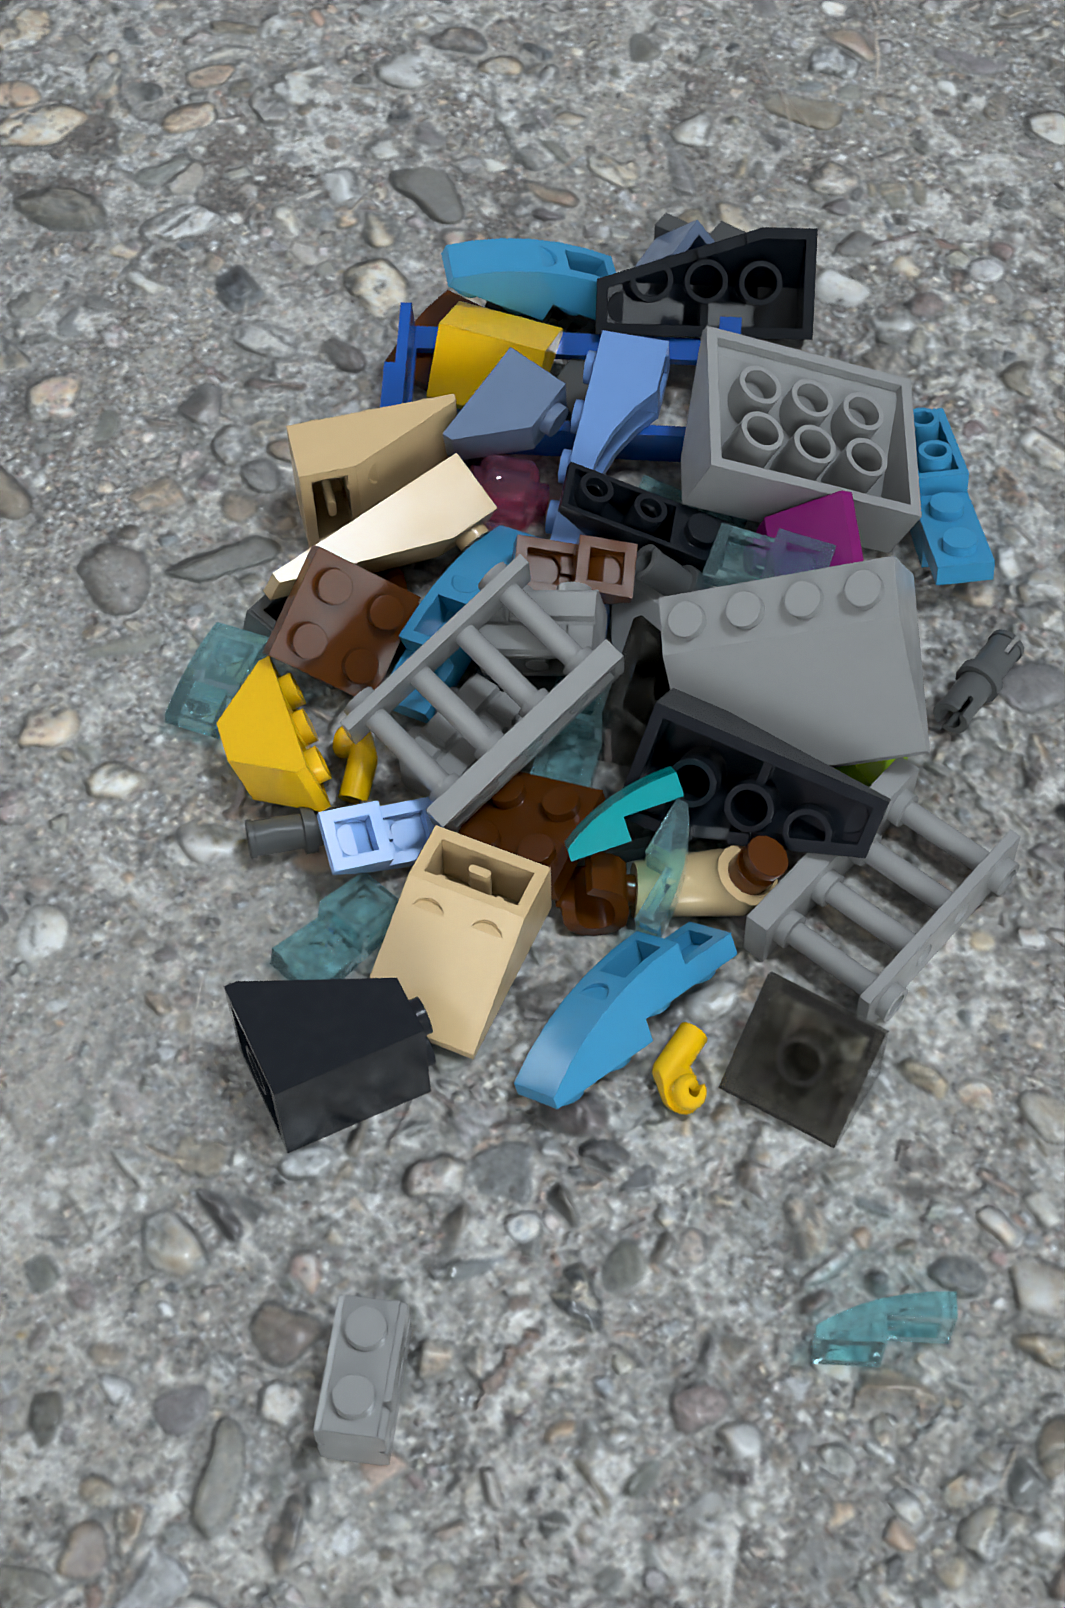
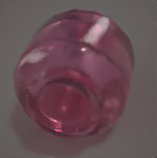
M492 454L485 457L479 466L472 465L470 467L471 473L497 506V510L485 524L487 528L495 529L499 525H503L523 532L530 527L535 516L543 517L545 515L549 500V484L541 483L540 472L534 462Z

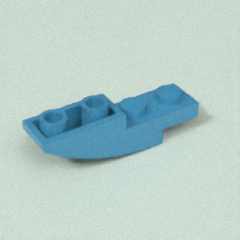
M497 238L472 240L446 245L441 253L448 287L453 288L465 297H478L498 304L512 314H525L542 321L553 305L569 315L577 316L580 314L596 320L597 279L616 273L611 256L583 247L536 239Z
M915 408L913 409L922 517L910 529V533L921 568H930L936 586L993 580L995 560L967 492L969 471L944 409Z
M499 525L467 548L432 586L398 637L406 649L392 673L480 592L478 584L491 568L500 562H504L506 565L512 562L513 545L518 534L531 537L536 536ZM460 647L434 673L449 688L456 687L472 658ZM415 689L393 711L428 723L435 715L436 709Z
M690 921L666 938L640 931L633 933L587 972L545 1024L514 1082L517 1093L552 1108L559 1109L562 1106L577 1101L584 1094L585 1089L609 1072L626 1066L634 1054L653 1042L646 1021L648 1017L664 1012L668 1009L672 1000L692 986L712 978L716 973V969L738 955L731 933Z

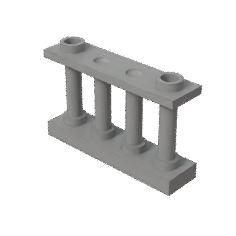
M521 554L508 565L500 562L491 568L478 584L480 592L375 690L372 687H367L360 691L346 706L344 713L347 716L340 722L345 733L355 745L372 731L431 791L429 799L433 803L426 809L430 821L434 825L456 832L624 672V656L607 639L594 651L589 646L582 648L522 589L531 581L529 562ZM503 606L565 665L563 673L566 677L550 692L545 688L537 690L478 631ZM460 647L521 708L518 714L522 719L505 735L500 730L493 732L434 673ZM415 689L476 749L474 757L477 761L462 776L459 777L455 772L449 775L389 714Z
M896 758L870 786L873 790L890 798L891 801L867 857L856 858L806 853L746 917L743 948L763 962L778 945L782 948H787L790 945L860 995L853 1028L863 1035L879 1017L884 1021H888L894 1016L908 994L906 987L991 892L1000 895L1008 888L1020 867L1014 861L1021 838L1016 832L1010 829L989 852L917 804L919 798L914 794L919 768L904 758ZM891 824L897 827L905 824L973 871L952 892L881 844V835ZM855 863L860 867L867 863L936 912L915 934L843 884L844 875ZM817 904L821 907L829 904L894 949L898 954L879 976H876L805 925V916Z

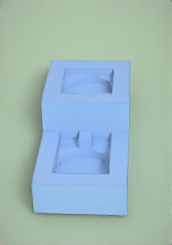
M429 797L380 806L377 800L319 812L317 820L332 875L368 873L413 866L435 827L426 812V809L433 802Z

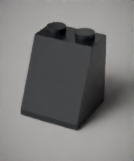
M398 978L236 981L224 986L240 1052L287 1153L431 1092L428 1066L435 1064L436 1058L427 1035L433 1033L432 1025L420 998L417 996L408 1000Z

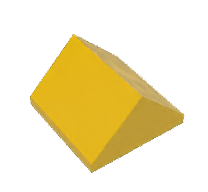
M459 301L439 322L426 397L433 398L454 394L456 409L461 410L510 347L550 373L563 335V328Z

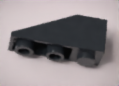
M574 462L569 463L558 512L587 536L638 544L637 552L645 545L652 544L680 565L694 566L702 572L705 582L708 584L712 582L723 566L730 522Z

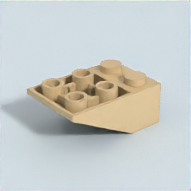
M454 394L424 398L418 401L367 409L361 412L315 419L286 426L297 502L309 549L312 545L318 544L449 458L446 454L443 432L457 416Z
M435 825L408 874L369 977L398 978L408 1000L417 996L420 998L433 1029V1033L427 1035L430 1043L474 1060L552 907L551 867Z

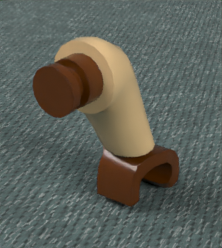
M757 836L746 846L732 845L726 849H713L633 861L630 874H627L626 862L620 857L606 852H598L585 857V866H577L559 901L555 900L556 907L562 911L564 925L569 931L580 935L592 936L609 934L626 926L629 916V905L633 918L744 916L750 913L778 884V878L787 870L789 860L782 845L768 836Z

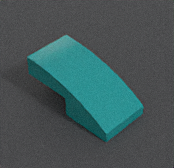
M669 766L651 773L610 796L589 813L564 841L571 862L632 841L624 819L625 816L683 797L684 793L676 771Z

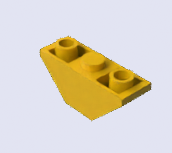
M270 656L257 662L216 723L229 764L253 800L295 808L306 807L313 809V811L321 812L331 807L323 783L332 779V776L317 746H310L319 741L305 710L303 708L298 710L299 707L306 704V701L297 681L291 672L281 676Z

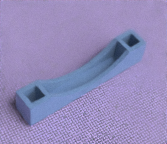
M602 330L598 350H589L586 356L583 384L589 386L585 400L577 399L574 404L571 418V433L576 434L573 450L564 449L562 452L558 471L559 483L564 484L567 467L570 462L606 474L616 456L639 432L659 418L670 372L669 341ZM552 499L547 511L545 532L551 534L550 540L576 544L579 535L585 534L558 512L560 501ZM604 604L607 610V625L605 639L607 637V632L610 624L609 604Z

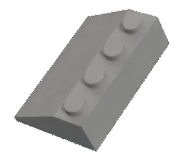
M706 326L701 335L681 454L682 504L761 523L764 517L841 490L852 492L861 547L890 553L922 517L911 379Z
M895 556L659 597L662 654L670 690L672 688L678 689L727 710L833 768L930 754L914 575Z

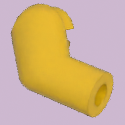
M341 726L335 733L332 749L336 756L348 758L338 798L352 804H357L360 801L368 802L378 765L374 737L370 731L355 745Z
M682 1022L652 1066V1075L662 1102L673 1112L684 1115L693 1113L697 1108L701 1107L707 1097L705 1083L699 1085L691 1067L707 1043V1036L697 1026L687 1022Z

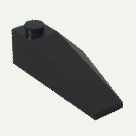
M762 227L598 278L595 334H602V330L640 336L701 337L706 326L719 329L720 316L742 317L741 335L756 339L813 340L818 229Z
M672 688L654 706L624 787L651 773L671 766L678 775L684 796L625 816L624 819L671 839L691 840L694 837L727 841L729 845L746 846L757 836H768L779 842L782 847H788L791 851L866 858L891 799L735 714Z

